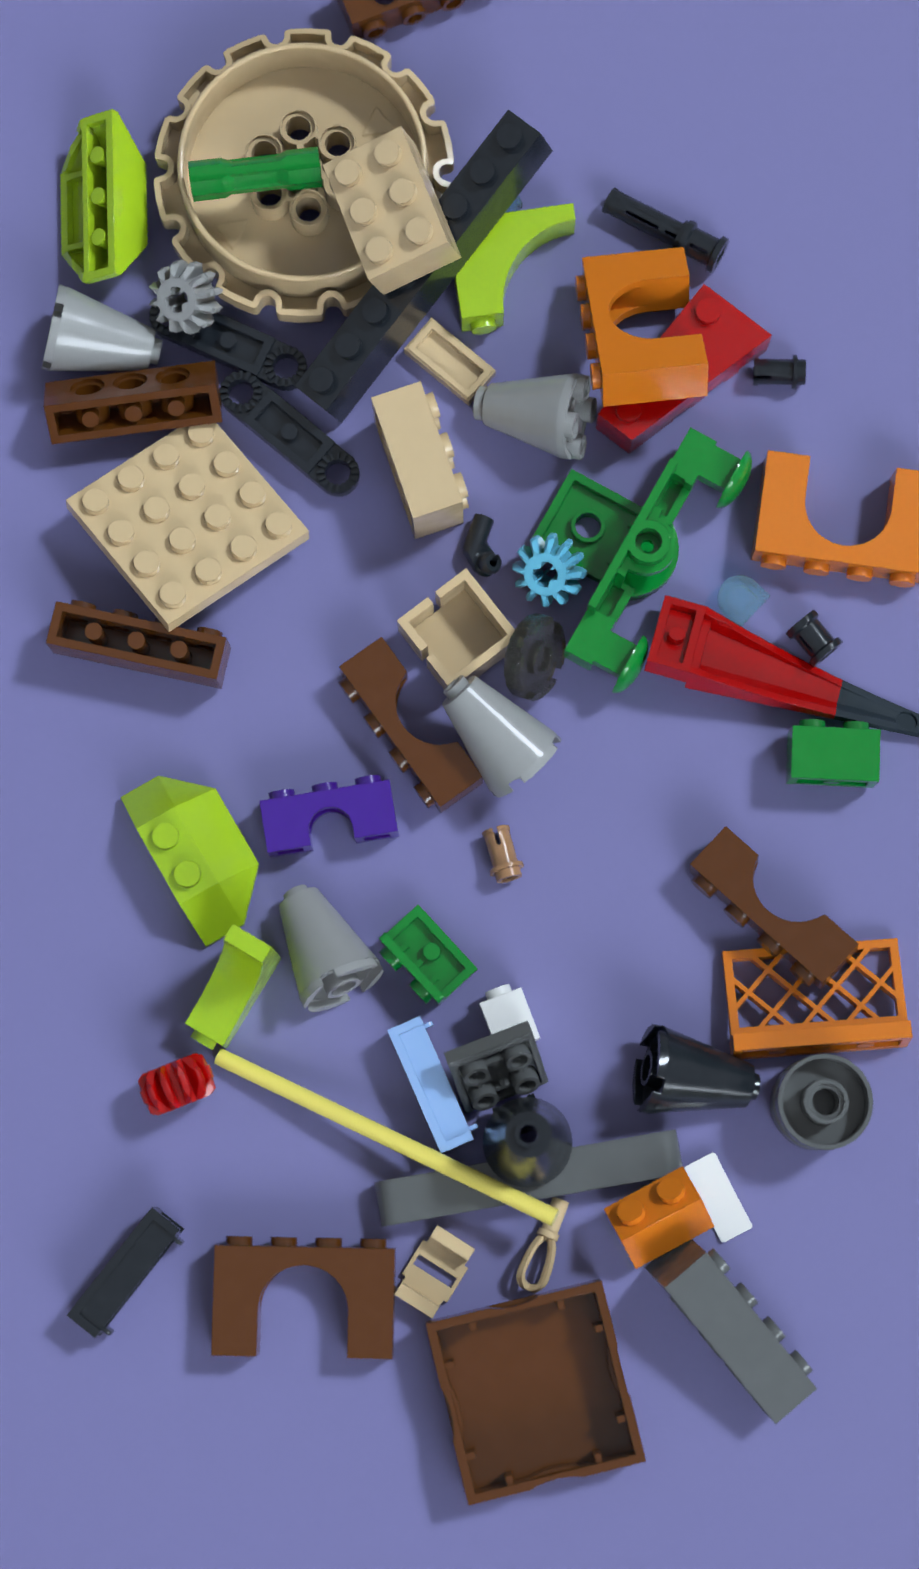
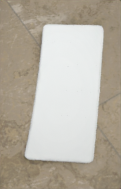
M710 1153L685 1166L684 1169L699 1193L721 1242H726L752 1228V1223L715 1153Z

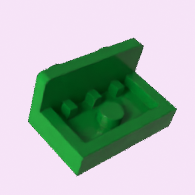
M419 905L414 907L387 933L384 932L379 937V941L384 945L379 951L380 955L395 971L402 966L414 978L408 985L426 1004L433 999L438 1005H441L478 970Z

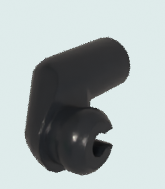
M474 514L462 551L474 572L480 576L489 577L496 574L502 564L500 556L495 555L487 542L494 520L482 514Z

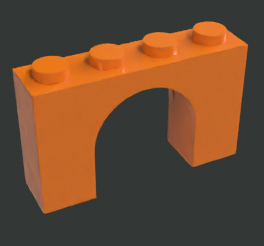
M684 247L582 257V275L575 276L577 301H585V304H580L582 330H590V333L585 334L587 360L595 359V363H590L592 390L600 389L603 407L708 396V360L702 334L652 339L630 335L617 327L622 320L635 314L685 308L689 303L690 275Z
M767 451L762 468L751 553L752 561H760L761 567L772 570H784L786 565L803 567L804 573L815 576L829 575V571L846 573L847 579L860 582L871 581L872 577L889 579V584L896 587L909 588L914 587L915 583H919V470L896 468L890 478L886 517L882 532L866 543L846 546L833 543L822 537L813 528L808 519L805 498L811 456Z

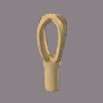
M552 1197L550 1206L559 1209V1213L552 1226L543 1223L542 1227L538 1228V1236L531 1242L520 1262L516 1280L522 1289L536 1293L547 1285L555 1261L556 1242L560 1236L558 1232L569 1202ZM543 1241H546L547 1254L540 1280L536 1284H530L525 1278L527 1268L537 1248Z

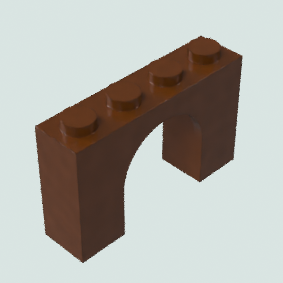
M226 1236V1244L215 1245L211 1356H258L260 1354L261 1307L265 1290L273 1278L283 1270L293 1266L306 1265L320 1268L332 1275L345 1293L348 1304L347 1358L393 1359L396 1248L387 1247V1239L360 1238V1247H342V1238L316 1237L315 1246H297V1237H271L270 1245H253V1236Z

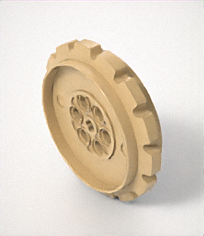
M312 28L288 29L284 32L283 41L278 44L270 43L266 35H258L225 50L223 53L225 66L216 70L209 65L203 66L187 82L177 96L179 107L184 112L180 116H167L164 119L155 150V159L158 167L167 170L166 174L154 179L155 197L160 218L165 229L180 230L172 239L174 250L180 260L187 261L188 264L198 261L203 264V273L208 271L216 273L214 278H217L218 281L215 287L224 289L218 297L234 307L250 314L258 315L263 307L272 305L276 308L278 320L295 323L322 322L325 319V311L332 306L338 307L344 316H349L373 284L366 276L323 168V164L339 157L331 155L328 150L335 145H343L349 149L347 151L349 152L401 126L416 144L439 200L451 184V182L443 180L441 177L452 173L454 170V156L448 128L443 120L433 121L429 119L435 112V100L422 81L408 68L400 72H392L390 70L392 67L391 54L373 43L351 36L345 44L336 45L332 42V35L329 30ZM299 129L309 132V135L302 140H294L289 137L292 132ZM318 146L323 187L292 191L276 189L233 194L223 199L197 202L193 200L188 161L213 158L239 159L261 156L263 154H280L285 150ZM268 194H276L281 197L278 203L271 206L260 202ZM308 209H313L320 213L319 217L313 221H304L299 218L300 214Z

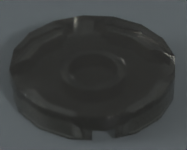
M540 613L528 615L517 625L509 640L504 662L505 682L512 695L536 701L543 698L554 687L557 679L552 678L555 668L561 669L564 664L565 657L563 655L566 648V640L561 624L554 621L553 617Z

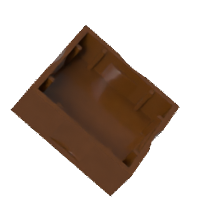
M601 1279L426 1321L440 1388L444 1394L453 1432V1443L468 1506L529 1491L543 1483L559 1478L586 1477L646 1462L631 1397L627 1391L617 1351L618 1344Z

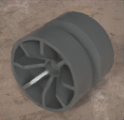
M817 1054L792 1063L780 1073L771 1090L770 1111L779 1132L794 1145L808 1150L837 1149L856 1140L868 1126L873 1111V1094L866 1076L854 1063L837 1055Z

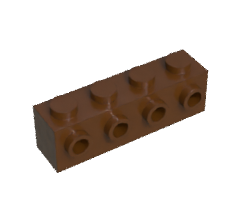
M71 600L70 604L56 601L46 644L55 654L222 689L231 651L227 637H222L223 633L218 630L197 627V631L180 628L179 625L168 632L158 618H155V622L138 619V614L127 610L113 609L112 613L96 610L95 605L80 600Z

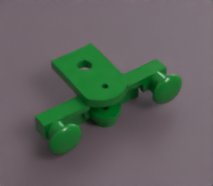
M690 427L673 459L670 458L643 507L571 469L533 536L539 535L544 541H546L550 533H556L558 545L560 546L568 538L572 539L573 546L568 551L571 554L576 552L584 553V558L576 565L587 570L586 577L599 583L588 603L587 611L564 649L563 657L589 671L595 665L617 677L618 680L612 693L624 691L636 680L648 654V640L644 635L636 645L612 632L629 601L641 599L657 592L671 578L679 554L678 538L673 523L697 480L722 493L716 508L728 506L740 495L749 479L752 469V456L748 450L740 459L717 447V441ZM591 517L599 523L600 531L592 538H585L576 531V523L581 518Z

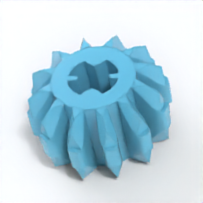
M550 533L546 541L539 535H535L530 539V546L522 545L517 553L522 560L516 561L512 565V570L523 574L515 582V587L523 588L528 586L531 589L526 595L527 601H532L537 595H541L543 607H549L553 599L560 605H564L569 600V594L577 595L582 587L577 580L584 579L587 575V570L576 565L584 558V553L576 552L571 554L568 551L573 546L572 539L568 538L560 546L558 545L556 533ZM546 562L553 565L551 570L555 568L557 570V574L553 578L546 575L549 571L548 569L545 571L542 569Z

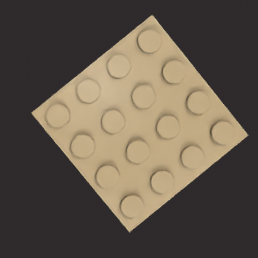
M217 423L177 428L66 499V506L69 512L168 632L309 539V530Z

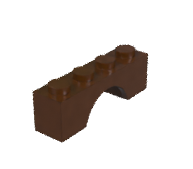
M382 637L339 666L343 679L338 682L341 689L352 703L358 699L368 711V714L363 716L365 722L377 738L384 734L394 747L388 751L390 757L402 773L408 769L412 772L419 782L413 788L427 808L435 804L440 813H442L483 784L480 772L458 742L440 745L426 743L415 738L404 728L397 714V702L400 692L408 680L407 671Z
M725 826L690 863V873L694 876L691 880L692 884L706 897L711 898L715 894L727 906L723 911L738 926L743 928L748 924L760 935L756 939L757 942L769 954L777 957L780 953L793 965L789 970L800 982L807 987L814 983L819 989H822L856 953L859 944L826 914L809 921L793 922L781 919L769 912L757 897L753 883L759 855Z

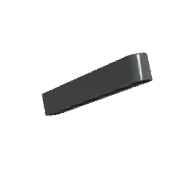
M676 1129L572 1147L571 1156L563 1171L549 1183L532 1188L518 1187L505 1182L493 1172L487 1162L469 1165V1167L536 1199L657 1179L683 1166ZM437 1171L374 1182L381 1227L506 1205Z

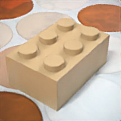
M401 126L323 164L366 276L383 295L462 258L416 144Z
M419 381L371 397L374 422L414 538L418 539L464 523L463 509L469 508L467 501L469 495L461 472L455 474L452 472V469L455 468L452 457H455L449 436L447 432L441 434L438 432L441 429L439 421L441 416L433 392L425 394L422 383Z

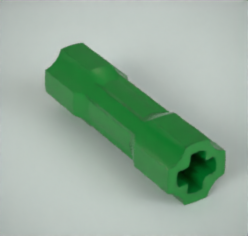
M318 146L285 150L280 154L239 159L213 158L188 161L190 186L194 202L223 199L233 194L276 189L292 191L323 187Z

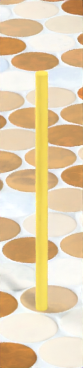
M223 1048L216 1055L215 1065L543 1223L552 1226L557 1218L559 1209Z

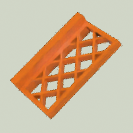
M898 939L856 941L859 944L856 953L861 954L856 959L851 957L847 961L851 966L837 982L831 979L826 984L831 989L818 1005L797 990L802 982L797 980L792 986L773 970L781 959L785 958L782 954L779 953L777 957H774L764 948L722 951L730 1031V1054L745 1060L907 1047L913 1036L911 1020H908ZM888 951L890 968L881 979L860 963L869 952ZM774 959L769 965H766L763 961H761ZM750 961L763 973L748 989L734 978L732 962ZM855 969L875 985L862 1002L841 986ZM890 975L893 989L885 983ZM767 976L787 991L774 1008H771L753 993ZM735 988L743 994L738 1002L736 1001ZM881 989L894 1000L896 1016L879 1017L865 1005ZM835 992L856 1008L846 1020H834L822 1010L823 1006ZM791 996L795 997L812 1011L803 1023L791 1024L778 1013ZM747 999L751 1000L768 1014L759 1026L739 1028L738 1010ZM860 1012L867 1017L855 1019ZM816 1015L823 1020L811 1022ZM772 1018L780 1024L766 1026Z

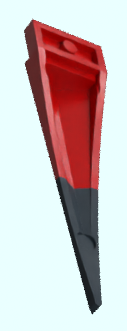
M665 595L644 671L686 682L685 688L844 722H867L869 727L919 737L918 713L878 697L817 667H813L811 664L769 643L707 606Z

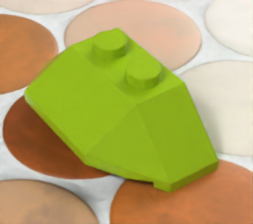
M114 109L79 120L76 129L78 135L70 146L60 174L61 254L70 267L79 275V279L86 284L120 276L148 246L146 163L118 111Z
M156 776L120 797L135 828L205 946L208 947L224 938L232 924L239 928L245 926L259 862L216 788Z

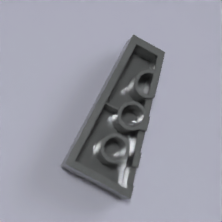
M691 1239L654 1259L645 1267L653 1279L669 1293V1298L677 1308L696 1326L701 1337L718 1357L723 1359L726 1367L775 1424L817 1389L807 1377L813 1371L812 1368L796 1350L790 1354L785 1350L780 1342L786 1336L769 1316L763 1320L759 1318L752 1309L758 1304L757 1300L741 1282L735 1287L725 1276L730 1267L714 1248L706 1252Z

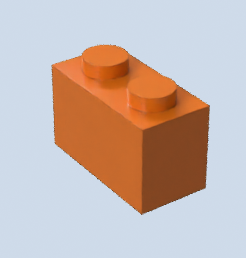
M683 1166L604 1208L635 1269L715 1227L699 1193Z

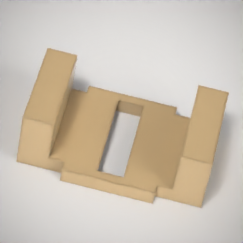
M437 1225L428 1241L423 1240L406 1266L402 1273L405 1278L394 1295L428 1317L433 1318L443 1301L448 1302L468 1270L465 1264L475 1248ZM421 1255L457 1278L452 1287L450 1288L414 1265L417 1257Z

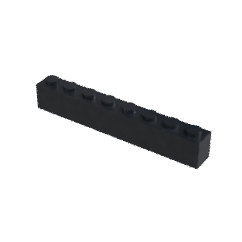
M509 109L506 111L438 200L462 258L385 295L372 285L296 383V388L342 423L552 153L553 150L539 131Z

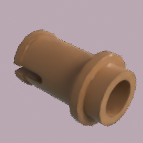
M499 825L496 828L501 844L498 845L492 828L483 831L482 836L485 839L493 867L489 871L490 876H495L497 883H506L522 877L521 869L524 867L523 861H518L509 825Z

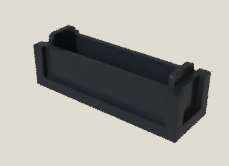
M152 1207L67 1316L94 1338L98 1335L101 1336L103 1332L109 1336L112 1335L114 1330L109 1326L111 1321L174 1242L179 1246L185 1242L179 1237L185 1228L160 1208Z

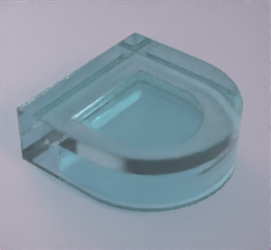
M736 575L728 578L721 585L717 596V603L721 612L729 620L742 627L771 595L750 577Z

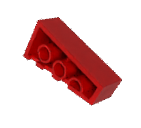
M703 284L660 338L702 334L708 360L709 393L723 381L726 382L738 373L739 369L751 360L765 353L772 335L707 285ZM704 397L603 407L597 416L596 429L630 454L670 424L676 416L687 408L693 407Z

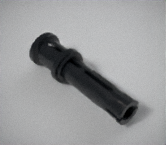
M615 187L609 193L602 209L603 213L609 214L671 245L672 248L684 247L685 255L706 265V271L710 273L716 270L729 243V239L724 236L719 239L697 228L698 223L692 220H686L682 223L620 192Z

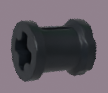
M815 610L805 615L786 633L790 639L794 638L811 657L809 663L813 667L821 663L843 643L839 637L834 638L817 619L819 615Z

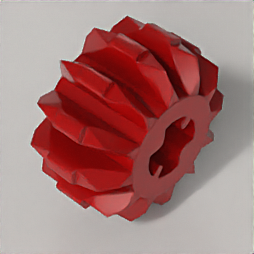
M198 1053L143 1073L138 1079L141 1090L139 1093L143 1103L147 1105L150 1114L157 1116L207 1097L213 1093L216 1087L210 1065L207 1064L204 1056Z

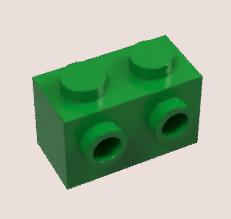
M819 719L799 720V725H792L787 734L786 784L873 788L879 782L881 729H869V723L862 721L843 722V727L841 728L825 727V721Z

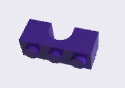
M380 775L359 777L355 779V785L338 788L337 782L320 783L311 786L312 792L295 795L294 789L277 790L268 793L269 799L259 801L267 853L271 858L314 851L311 837L313 825L317 819L328 813H338L350 820L356 844L399 837L390 779L381 781Z

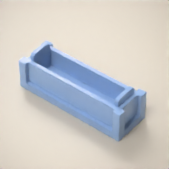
M418 1016L387 1031L437 1146L443 1154L474 1140L471 1131L477 1129L478 1125L477 1123L469 1127L426 1031L434 1026L432 1021L423 1024L421 1017Z

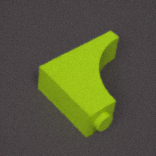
M573 203L504 213L454 278L462 332L471 331L472 334L482 335L494 332L497 329L496 327L504 326L503 303L513 274L519 265L542 245L554 239L574 234L576 217Z
M232 924L223 939V949L212 976L185 1024L194 1029L190 1037L211 1050L215 1048L217 1043L225 1048L229 1046L282 959L271 946Z

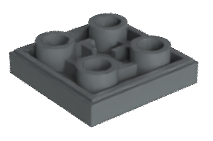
M528 1021L444 1052L466 1113L475 1110H488L501 1100L517 1094L525 1095L532 1093L540 1085L548 1082Z

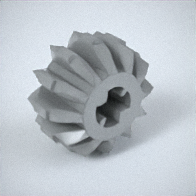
M184 260L174 261L171 267H163L157 272L159 280L152 282L149 286L157 294V298L152 299L148 304L160 309L156 321L161 323L169 321V332L177 333L184 330L185 334L189 335L197 333L201 327H209L215 322L212 314L220 312L223 308L215 300V296L220 295L224 290L219 287L213 288L211 284L216 273L211 271L203 273L202 263L194 261L188 264ZM184 293H186L188 301H186Z

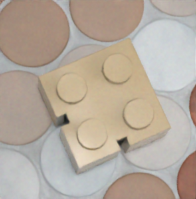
M467 568L435 591L436 604L440 607L436 612H434L433 602L427 597L397 620L399 633L421 661L426 658L428 670L443 689L461 675L466 679L474 675L476 677L481 676L519 647L520 635Z

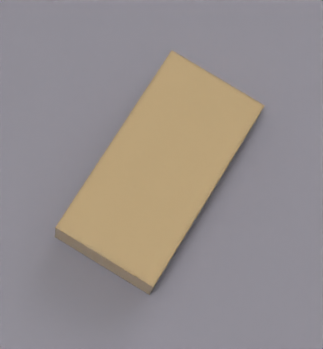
M430 318L404 348V353L468 406L474 401L478 387L487 386L496 375V370L433 318Z

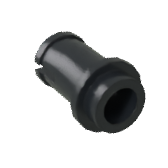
M793 355L792 359L754 358L753 385H791L792 389H796L797 385H805L806 359H798L797 355Z

